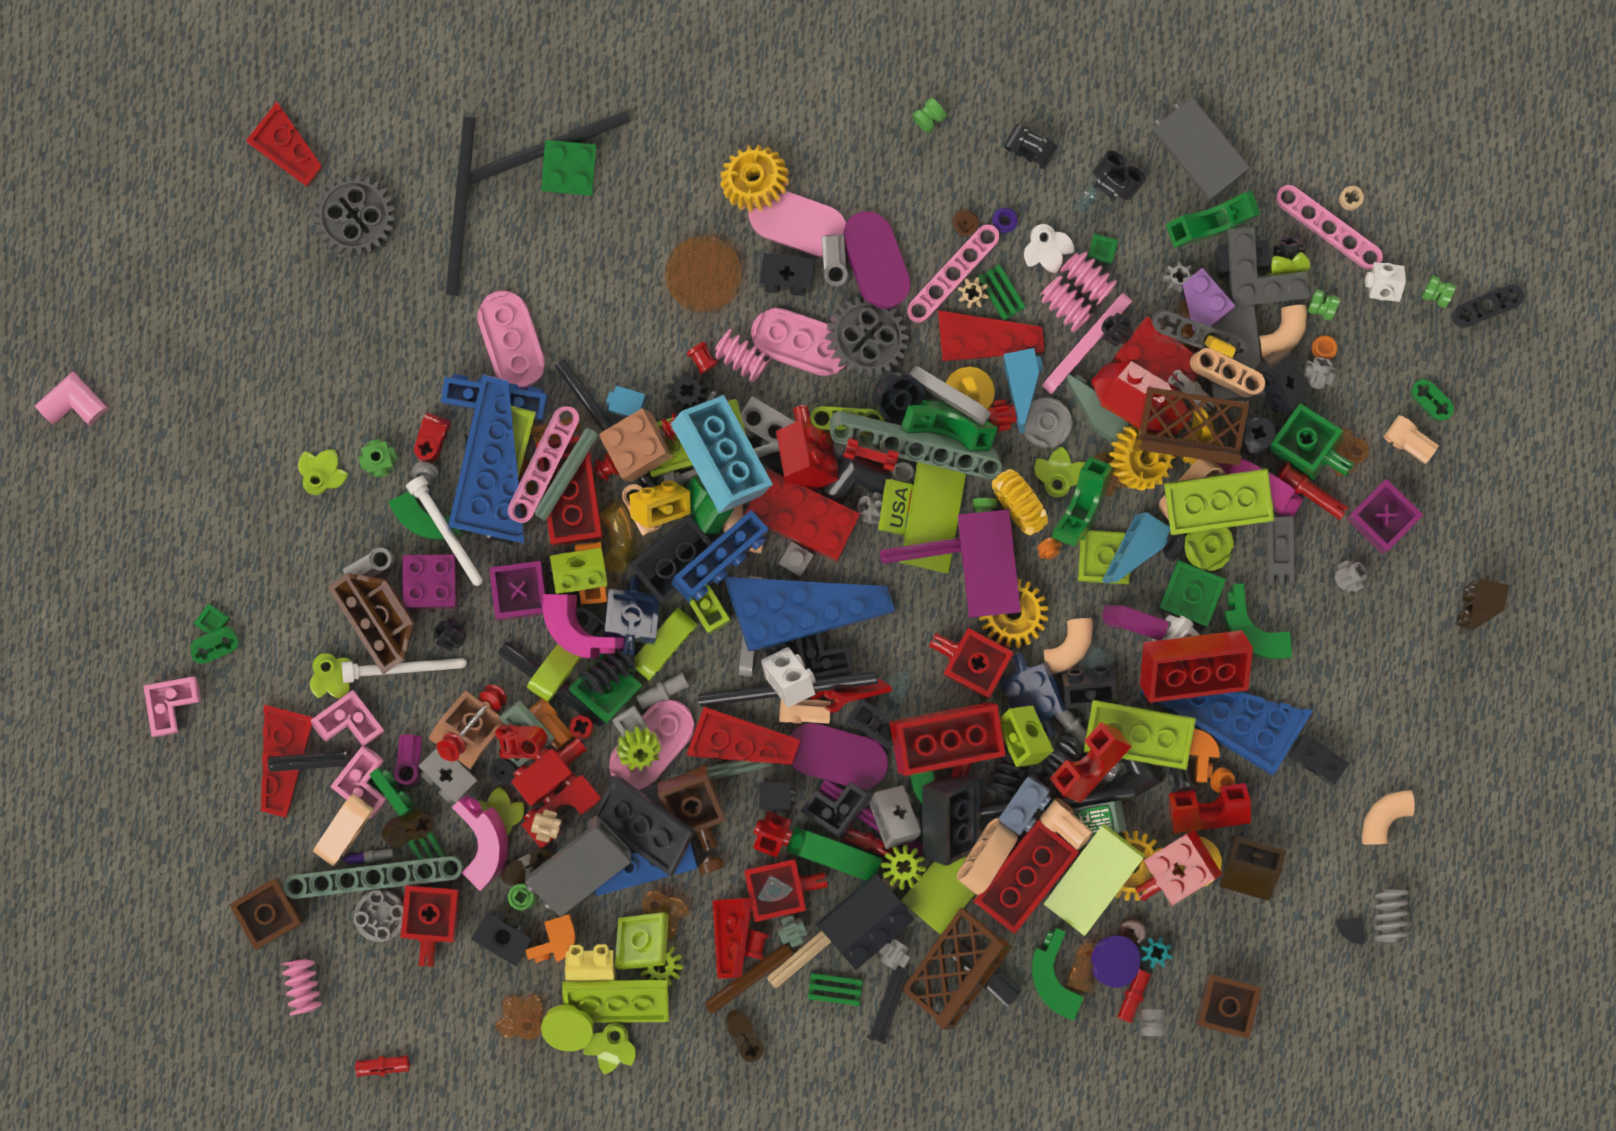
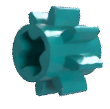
M1159 937L1157 943L1148 938L1149 945L1147 947H1140L1146 954L1141 960H1150V968H1154L1155 963H1159L1164 968L1165 963L1163 961L1166 958H1173L1167 954V950L1172 946L1170 944L1164 946L1162 944L1163 937ZM1153 946L1162 948L1163 952L1160 953L1161 958L1159 960L1156 957L1150 956L1153 952Z

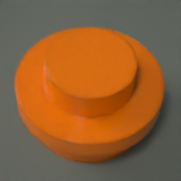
M1323 335L1314 340L1311 349L1315 358L1323 357L1331 360L1336 355L1338 347L1332 337Z
M1052 537L1045 539L1037 547L1039 557L1041 559L1047 558L1048 560L1055 558L1060 553L1059 549L1062 543Z
M1225 767L1216 769L1210 779L1211 788L1215 792L1220 793V786L1235 785V777L1231 770Z

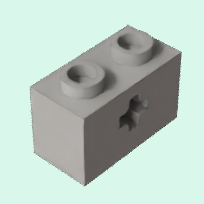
M437 748L419 765L423 770L420 775L430 785L435 782L441 788L438 793L448 803L452 800L457 803L479 782L460 761L451 762L442 759ZM443 770H452L451 777L453 780L442 781L444 775L441 772Z
M904 786L874 793L869 805L886 849L914 842L921 833V822L914 815L911 796L909 793H906Z

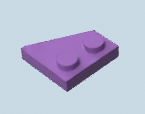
M1203 268L1182 284L1192 320L1214 327L1236 308Z

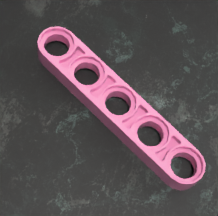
M1292 185L1283 186L1278 191L1276 202L1280 208L1362 268L1372 270L1373 264H1367L1363 259V255L1367 251L1374 252L1377 256L1376 262L1381 263L1383 255L1377 246ZM1283 192H1292L1295 196V201L1292 204L1284 203L1281 199ZM1305 206L1313 207L1315 217L1312 219L1304 218L1302 208ZM1326 221L1333 222L1336 226L1335 233H1325L1322 229V224ZM1344 237H1354L1357 242L1354 249L1345 248L1343 245Z
M983 225L910 302L907 313L911 321L915 323L925 322L996 246L999 240V232L994 226ZM983 231L993 232L995 240L990 244L982 242L980 235ZM973 249L977 252L978 258L974 262H967L963 258L964 251ZM954 267L960 271L961 276L958 280L951 281L946 277V271ZM931 287H941L943 296L940 299L931 298L929 295ZM917 304L923 305L926 308V314L921 318L913 316L911 311L913 306Z
M1122 293L1047 378L1042 387L1052 394L1105 334L1101 330L1103 321L1108 316L1115 317L1116 313L1122 315L1123 311L1132 303V300Z
M563 406L554 412L508 506V515L513 521L524 523L533 516L578 424L579 414L574 408ZM567 410L572 414L573 419L569 425L565 426L560 422V414ZM552 434H558L561 438L560 446L555 449L551 448L548 443L549 437ZM541 457H546L550 462V466L545 472H541L537 468V461ZM530 480H534L538 484V491L534 495H529L526 492L525 487ZM520 503L524 504L527 508V513L523 518H517L514 514L516 505Z

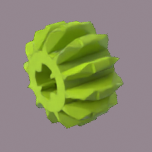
M636 726L634 732L626 730V737H619V745L616 751L620 756V762L623 765L627 764L630 770L638 766V769L642 772L643 766L647 765L652 768V761H659V752H661L660 742H658L655 732L650 733L647 727L640 731Z
M908 845L903 846V854H900L899 849L895 846L893 847V851L896 854L895 858L889 853L885 854V857L892 862L891 864L882 863L883 868H891V871L884 873L883 876L888 878L893 874L894 878L890 881L891 886H894L897 879L901 880L900 889L905 887L904 880H908L909 886L913 888L915 885L911 879L912 877L918 881L923 879L920 875L916 874V870L926 871V867L917 866V863L924 861V857L921 856L915 860L913 857L918 852L916 848L908 855ZM905 860L909 861L911 865L908 867H911V871L900 874L897 871L899 867H896L899 861L902 863Z
M672 946L668 953H666V960L668 962V965L665 967L666 972L660 973L661 970L657 972L654 966H650L648 970L641 972V976H646L650 973L652 976L648 980H654L655 978L662 980L665 978V980H668V986H671L670 975L677 980L680 978V975L674 972V969L682 970L684 968L683 965H675L674 962L682 958L681 954L672 958L671 955L676 949Z

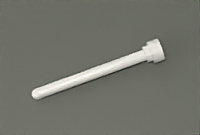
M422 475L413 479L406 485L409 493L421 500L475 586L481 585V576L428 494L429 489L427 486L429 484L425 477Z
M464 658L404 662L399 663L385 674L465 668L467 661ZM342 662L343 683L354 682V679H359V676L384 675L377 665L358 666V664H352V662Z

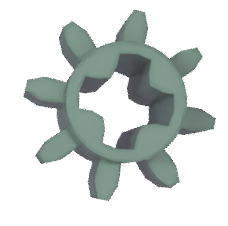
M790 914L780 918L782 924L776 927L782 943L790 942L791 947L802 944L801 937L806 936L807 932L801 917L794 919L793 915Z

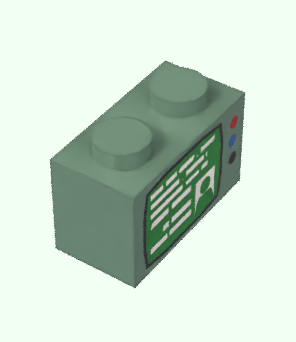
M1122 801L1072 809L1074 811L1073 814L1094 832L1086 844L1091 841L1103 824L1118 835L1119 832L1127 831Z

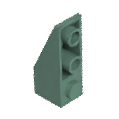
M1076 374L1074 377L1068 375L1065 382L1093 431L1112 443L1117 442L1116 434L1123 433V427L1129 423L1102 407L1095 391L1087 386L1088 382Z

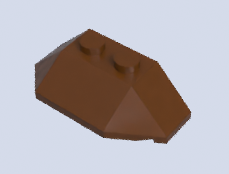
M347 573L327 587L382 674H385L405 660L415 623L388 580Z

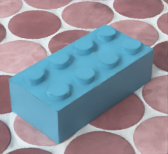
M724 395L681 411L671 423L719 514L761 497L773 485Z

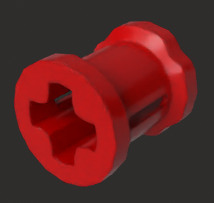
M705 341L694 346L686 353L695 362L700 375L705 374L719 364L707 350V343Z
M579 715L571 720L569 729L575 738L578 737L580 740H585L592 736L594 725L588 717ZM579 721L583 724L588 723V726L585 728V734L575 731L578 728L577 723Z
M748 929L749 935L746 942L745 955L763 960V948L766 939H769L770 935Z

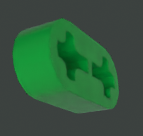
M1422 379L1413 384L1410 391L1412 399L1431 418L1441 422L1451 417L1454 410L1452 402L1432 382ZM1417 386L1421 388L1426 386L1428 388L1426 393L1432 399L1429 400L1425 395L1419 397L1417 395L1419 392ZM1435 401L1438 405L1445 404L1447 406L1445 408L1447 414L1441 413L1438 415L1436 413L1438 408L1432 402Z
M222 627L195 639L190 644L192 659L197 663L204 664L234 651L238 646L237 634L230 627ZM226 637L230 639V642L225 643V641H222V638ZM202 647L206 650V653L202 654L198 649Z

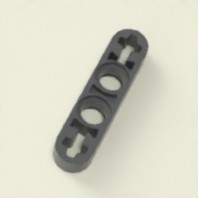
M1164 309L1158 310L1152 316L1151 323L1153 328L1163 335L1204 349L1209 348L1204 344L1205 336L1212 332L1216 333L1218 339L1224 341V337H1227L1225 342L1231 345H1235L1238 342L1241 350L1234 353L1233 360H1241L1247 353L1246 343L1235 335ZM1168 315L1167 319L1176 324L1175 333H1171L1174 330L1171 326L1164 325L1163 328H1160L1161 324L1158 323V319ZM1192 324L1194 326V333L1191 337L1185 338L1181 335L1183 325Z

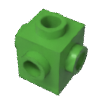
M381 439L367 442V446L361 448L362 455L358 457L362 471L367 470L370 476L380 478L390 475L389 471L396 470L394 462L398 460L394 446L390 447L386 441L382 442ZM380 453V460L373 461L372 455Z

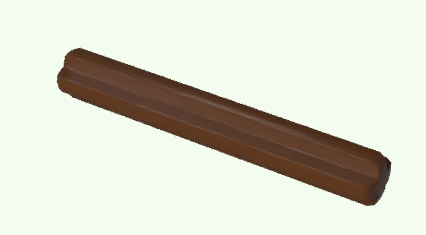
M784 944L740 978H737L705 1002L707 1010L714 1014L793 955L792 949L788 944Z

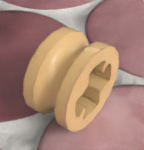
M1356 186L1346 187L1339 197L1341 206L1346 210L1357 209L1363 202V192ZM1353 192L1357 195L1355 199H1358V202L1353 201L1349 204L1346 202L1348 198H1345V194L1350 195Z

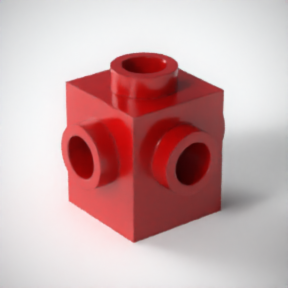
M767 811L764 820L758 819L753 834H756L757 838L753 849L777 858L782 845L787 846L791 838L792 832L788 829L792 820Z

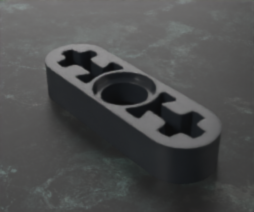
M1517 285L1505 286L1459 305L1453 311L1452 320L1456 326L1468 328L1518 307L1524 300V292ZM1509 290L1512 294H1517L1518 297L1515 299V303L1508 300L1500 304L1499 300L1505 298ZM1490 300L1494 303L1495 309L1493 313H1485L1482 310V301ZM1476 308L1477 313L1471 315L1468 318V322L1464 319H1459L1458 316L1462 313L1461 310L1468 313Z

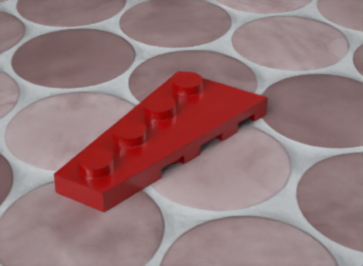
M938 310L942 362L1004 357V354L1032 348H1034L1035 354L1044 353L1043 331L1040 326Z
M264 705L261 811L288 818L301 770L271 772L268 769V759L271 756L305 754L313 727L311 720L314 717Z
M704 707L686 756L793 766L802 741Z

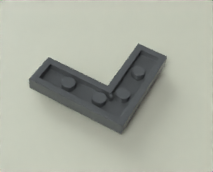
M1253 226L1227 229L1231 301L1235 306L1309 298L1308 273L1306 271L1257 276L1255 228Z

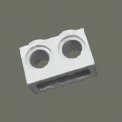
M789 647L761 660L767 681L787 708L815 695L813 688L815 678L811 670H805L801 657L798 654L794 655Z

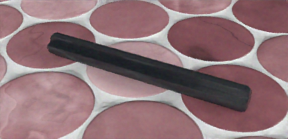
M508 642L504 643L499 649L498 654L530 678L540 668L539 664ZM565 683L561 685L555 696L584 717H588L595 725L600 727L604 724L601 718L569 691L568 685Z

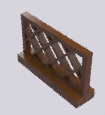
M1147 386L1139 434L1135 438L1134 447L1142 451L1240 466L1242 457L1240 449L1249 403ZM1153 393L1163 395L1168 402L1158 411L1151 405ZM1168 396H1173V397H1176V398H1174V399L1171 401ZM1182 398H1186L1193 407L1181 415L1174 404ZM1193 400H1198V401H1201V402H1199L1198 404H1195V402H1194ZM1207 402H1211L1218 411L1206 419L1199 408ZM1218 404H1223L1225 406L1223 408H1220ZM1232 406L1241 407L1239 418L1231 423L1224 412ZM1171 407L1178 418L1166 426L1159 415ZM1196 411L1203 422L1191 430L1184 419ZM1221 415L1228 426L1216 434L1209 423ZM1154 418H1157L1163 429L1155 435L1146 434L1147 424ZM1179 422H1182L1188 433L1180 439L1174 438L1169 430ZM1204 426H1207L1213 437L1205 443L1199 442L1194 434ZM1229 430H1232L1236 436L1234 447L1224 446L1219 439ZM1164 433H1167L1169 437H1165V436H1161V435H1163ZM1189 437H1192L1194 441H1190V440H1186V439H1188ZM1216 440L1219 445L1211 444V443H1213V442Z
M960 908L902 991L937 1021L936 1024L943 1030L954 1029L1013 946L1006 940H1001L965 908ZM963 917L970 922L971 933L959 934L958 923ZM984 934L992 942L986 950L978 951L977 935ZM971 936L973 951L961 953L960 938ZM954 938L956 954L944 955L943 944L947 939ZM973 955L974 967L971 971H963L962 956ZM956 957L958 972H946L945 958ZM939 959L941 974L930 976V962ZM958 975L959 988L954 992H949L947 977ZM942 978L943 993L932 994L930 979ZM918 980H925L926 995L919 996L912 990ZM944 996L945 1007L940 1014L933 1008L932 997Z

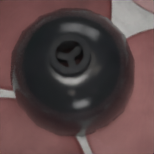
M901 371L887 373L875 385L873 404L878 413L888 422H901L903 424L908 405H921L923 395L925 396V390L922 383L909 373Z

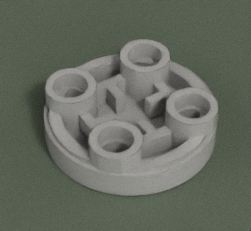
M371 891L358 901L354 911V923L358 931L365 938L375 942L389 941L401 933L404 903L399 896L391 891Z

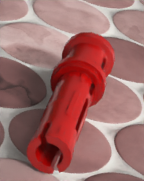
M1284 462L1275 476L1295 490V494H1303L1333 515L1337 520H1340L1345 515L1343 511L1348 510V506L1342 504L1312 483L1309 475L1306 473L1302 474L1293 468L1291 462Z

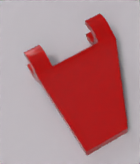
M848 439L843 457L854 460L855 455L884 463L883 469L894 471L899 452L889 450L888 454L858 446V440Z
M878 679V684L815 692V695L809 698L811 700H818L824 695L828 699H834L831 705L825 706L826 710L834 713L839 711L848 702L891 692L892 686Z

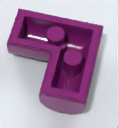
M1104 606L1103 621L1110 628L1126 629L1155 640H1162L1169 626L1167 620L1126 606Z

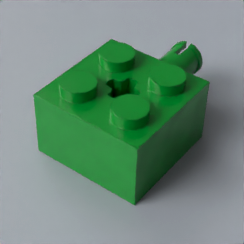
M1302 404L1298 405L1271 443V453L1284 462H1291L1292 467L1301 473H1306L1312 480L1316 479L1324 466L1329 465L1347 477L1349 475L1348 471H1352L1355 465L1354 462L1349 461L1336 452L1338 446L1343 441V430ZM1308 440H1311V441H1312L1311 444H1309V443H1307L1306 445H1305V444H1302V441H1304V442H1307Z

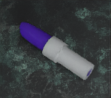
M393 848L376 851L367 850L362 853L345 856L343 860L347 864H367L379 860L393 859L394 853Z

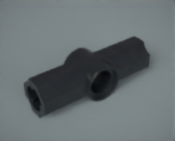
M963 938L960 941L961 953L972 952V945ZM955 948L951 951L950 954H956ZM973 955L962 956L963 967L967 971H971L974 967ZM998 967L984 986V989H988L1008 1007L1022 990Z

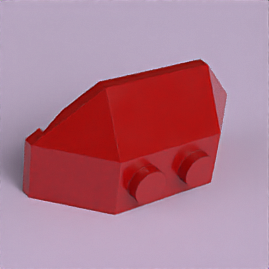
M1132 361L1105 364L1091 381L1100 405L1140 429L1147 386L1177 391L1174 386ZM1153 393L1151 405L1158 411L1168 402L1163 395ZM1168 396L1171 401H1172L1174 398H1176V397H1173V396ZM1182 399L1174 404L1181 415L1188 411ZM1171 407L1159 415L1166 426L1178 418ZM1189 415L1184 419L1186 423L1189 422L1192 415ZM1154 418L1147 424L1146 432L1158 433L1163 429L1157 418ZM1179 422L1169 431L1173 435H1178L1184 428L1182 422Z

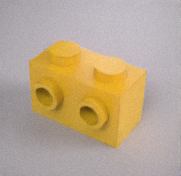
M664 481L660 485L642 488L639 492L629 495L630 518L647 529L691 515L690 491L675 481Z

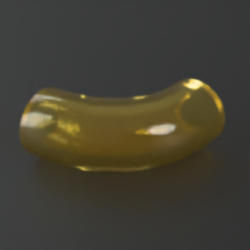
M615 502L607 506L600 513V518L605 524L609 535V548L603 560L605 566L610 571L623 573L629 566L634 554L635 535L632 521L621 502Z

